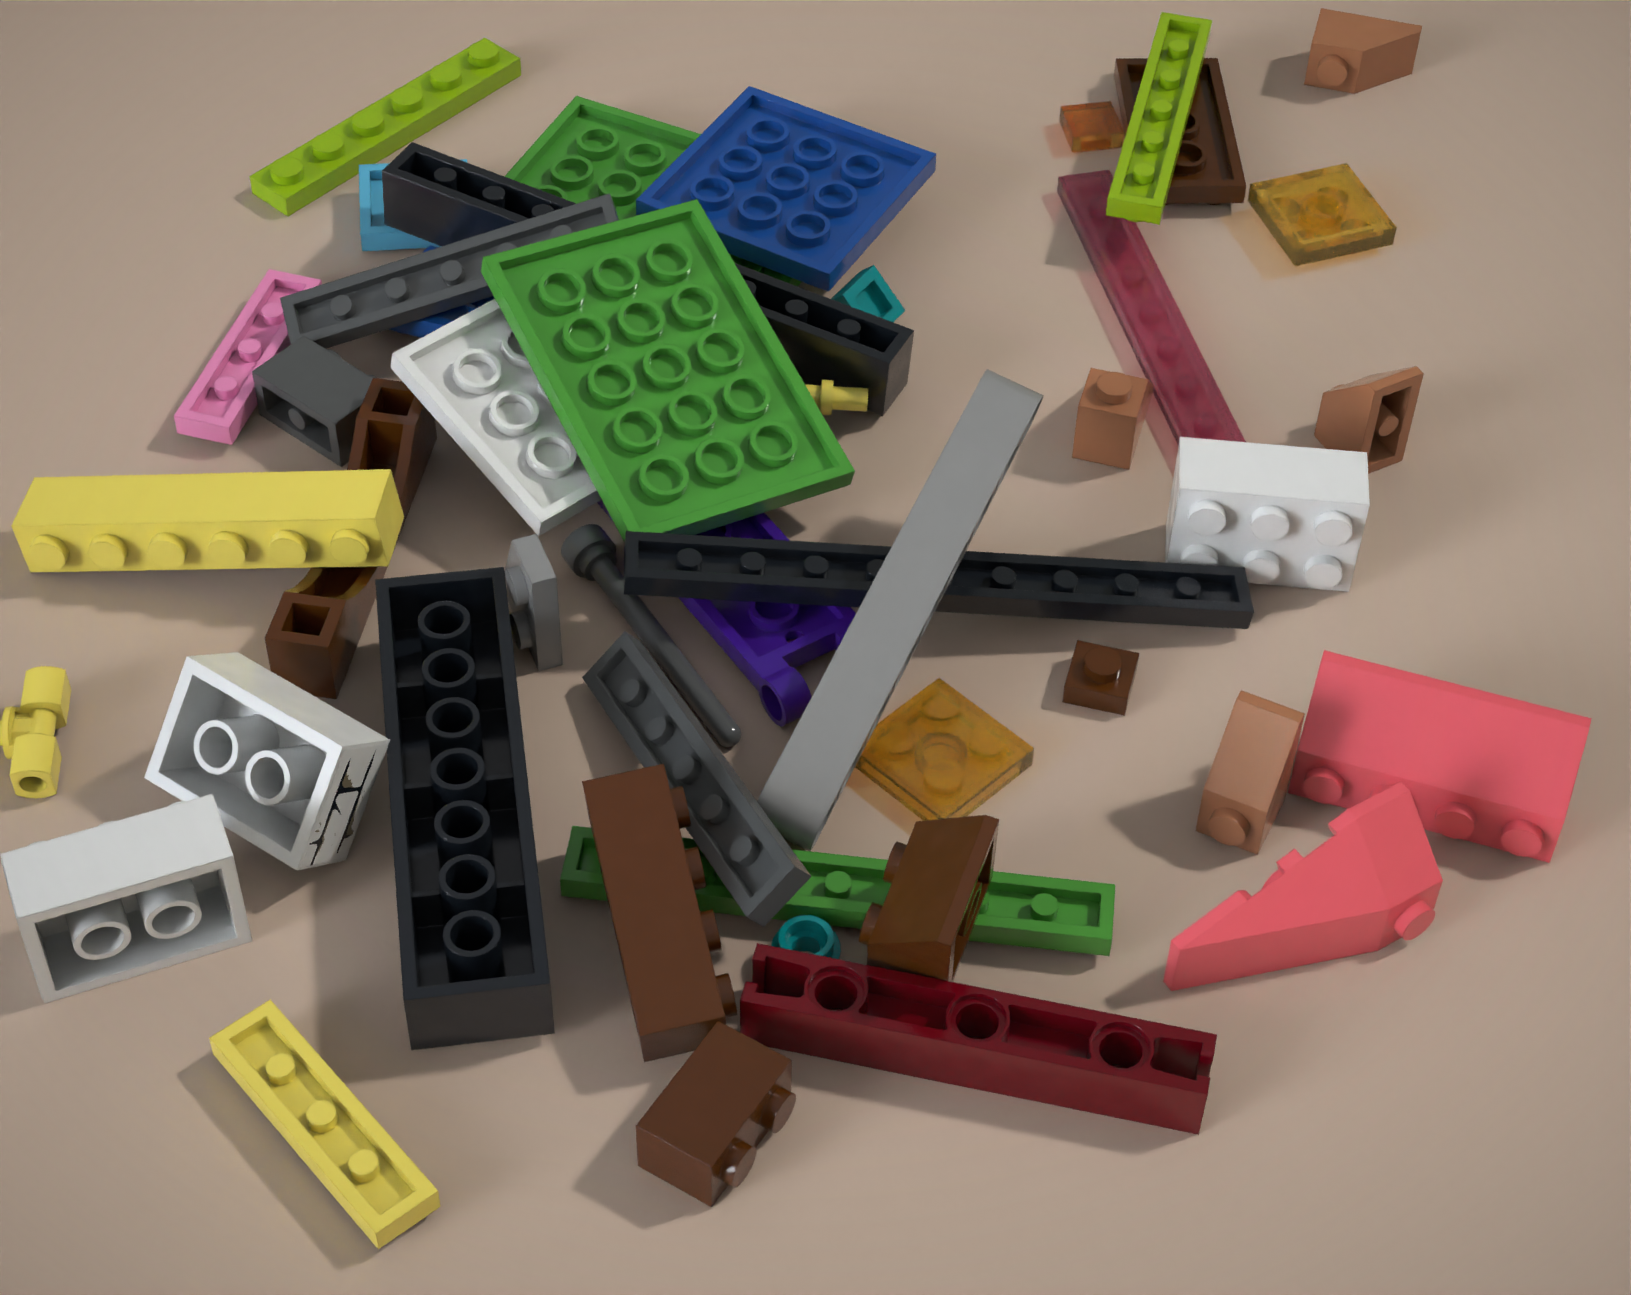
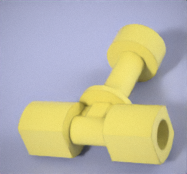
M40 666L27 670L20 707L7 706L3 711L2 720H0V746H3L5 757L12 759L9 776L17 796L46 798L57 794L62 756L54 734L55 729L67 725L71 687L65 669Z

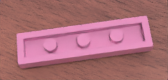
M271 269L267 271L175 413L174 420L177 433L229 445L234 443L258 404L252 371L291 345L280 298L322 285V280Z

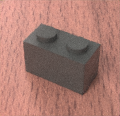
M302 336L252 371L259 414L335 464L343 467L349 462L356 417L372 379L377 377L365 374L344 361L335 351L325 349L309 338Z

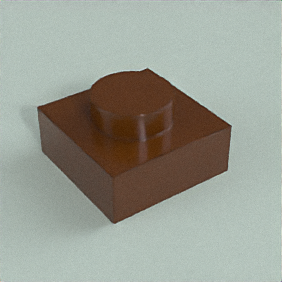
M1077 640L1064 685L1062 702L1125 716L1137 671L1139 653Z

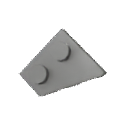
M537 534L514 539L511 542L505 567L507 598L512 609V613L509 614L510 625L514 640L519 650L529 648L538 671L563 665L557 577Z

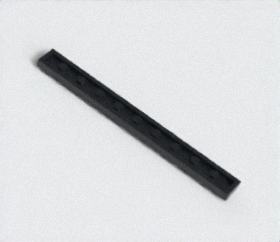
M626 531L624 542V594L859 608L891 546ZM966 551L935 612L1248 629L1254 609L1245 567Z

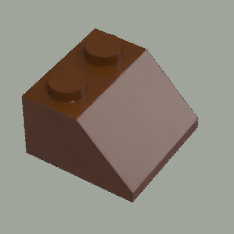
M988 815L916 821L907 845L898 841L894 844L883 877V881L891 884L883 905L871 903L859 936V942L867 945V965L951 982L954 981L993 877L999 819Z

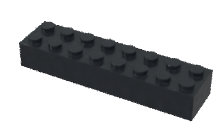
M504 567L375 579L386 738L390 739L387 748L403 1001L411 1050L555 1034Z

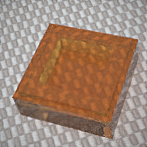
M1111 101L1060 107L1059 122L1072 152L1113 149L1123 146L1124 130Z

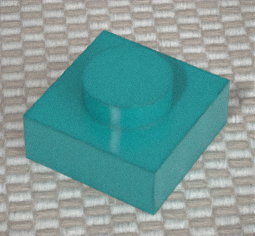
M874 265L861 270L831 298L891 322H894L906 311Z

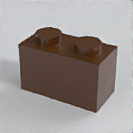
M717 1021L637 1123L638 1166L706 1205L713 1207L728 1185L735 1188L744 1181L754 1163L757 1153L756 1147L767 1132H779L789 1119L796 1102V1095L791 1092L792 1060Z

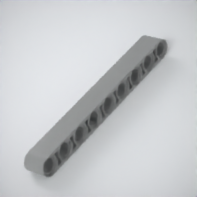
M988 369L984 372L757 800L785 840L808 851L813 849L1021 446L1044 395Z

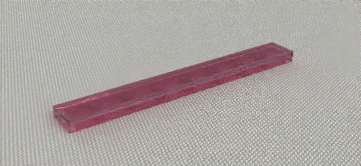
M1110 170L1058 177L1057 193L1146 379H1149L1154 385L1153 394L1177 445L1179 446L1180 437L1246 442L1136 222H1131L1124 218L1106 216L1107 198L1113 181Z

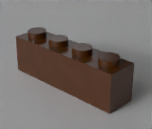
M664 764L582 781L587 812L644 1062L694 1051L717 1021L726 1025L727 1017L738 1014L729 974L725 973L715 976L710 953L722 951L713 909L700 912L695 890L706 888L700 854L697 847L684 849L680 829L691 826L683 787H669Z

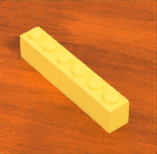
M391 469L34 477L11 527L30 573L389 566L404 514Z

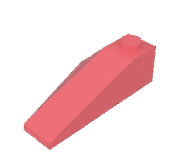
M1400 781L1347 809L1328 823L1329 830L1334 836L1304 858L1294 848L1276 862L1278 870L1268 878L1262 889L1251 896L1246 890H1238L1173 938L1170 943L1163 982L1171 991L1375 952L1400 938L1412 940L1422 934L1435 918L1434 908L1443 879L1410 790Z

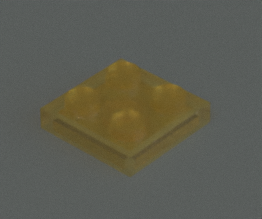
M1347 163L1250 184L1247 201L1294 266L1393 245L1397 227Z
M938 678L876 725L855 768L923 821L967 817L1032 765L1034 748L945 681Z

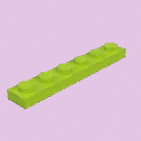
M1161 12L1107 198L1106 216L1124 218L1131 222H1147L1160 225L1209 42L1212 20Z
M487 38L473 43L458 54L434 66L419 77L395 89L380 100L356 112L341 123L317 135L312 140L249 176L252 194L284 215L290 216L359 174V165L376 164L521 76L520 58Z

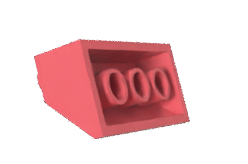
M1324 650L1300 738L1288 793L1308 798L1318 803L1349 809L1401 781L1411 792L1425 830L1440 833L1449 838L1462 839L1500 849L1517 856L1530 857L1550 863L1566 818L1592 718Z

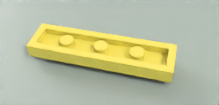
M271 999L209 1037L213 1055L378 1250L441 1207L439 1192Z

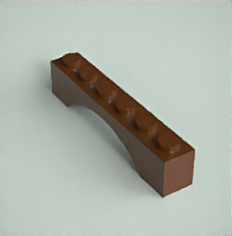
M373 378L356 417L347 470L391 469L404 514L397 538L398 541L437 440L436 423L431 413L402 381ZM388 566L310 568L307 575L294 588L284 591L265 636L271 672L313 696L337 699L376 599L375 579H383Z

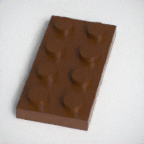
M1116 58L1114 80L1125 136L1148 58ZM1204 58L1165 205L1244 203L1246 182L1218 58Z

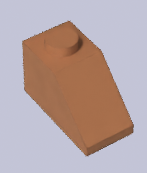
M1321 8L1311 43L1304 85L1355 94L1410 75L1414 67L1422 26Z
M1417 366L1372 374L1323 392L1314 436L1326 449L1367 452L1368 474L1402 461L1424 373Z
M1090 368L1078 405L1072 458L1127 470L1130 469L1153 394L1154 385L1149 379L1125 375L1120 372Z
M1240 691L1203 789L1195 831L1210 836L1222 844L1236 846L1258 855L1286 798L1305 713L1248 692Z

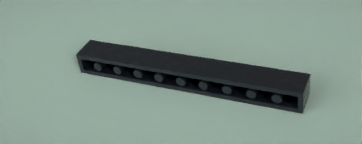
M411 142L382 170L384 224L439 246H445L576 204ZM735 263L804 384L821 385V380H833V386L868 388L867 411L884 416L908 382L914 330Z

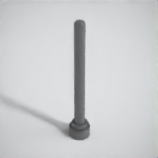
M597 524L584 525L573 531L565 539L561 548V555L573 572L579 577L596 581L717 742L724 747L735 746L741 738L739 726L638 595L624 594V576L616 567V546L610 537Z

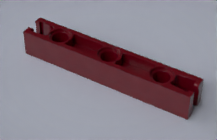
M759 943L756 945L752 958V982H745L740 998V1033L770 1048L1199 1135L1208 1096L1209 1074L1213 1062L1217 1034ZM829 1009H841V1011H832ZM969 1036H970V1037H980V1038H982V1039H972V1038H969ZM1111 1065H1120L1125 1068H1116Z

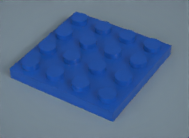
M748 86L636 199V215L698 199L729 254L829 292L933 175L936 169V153Z

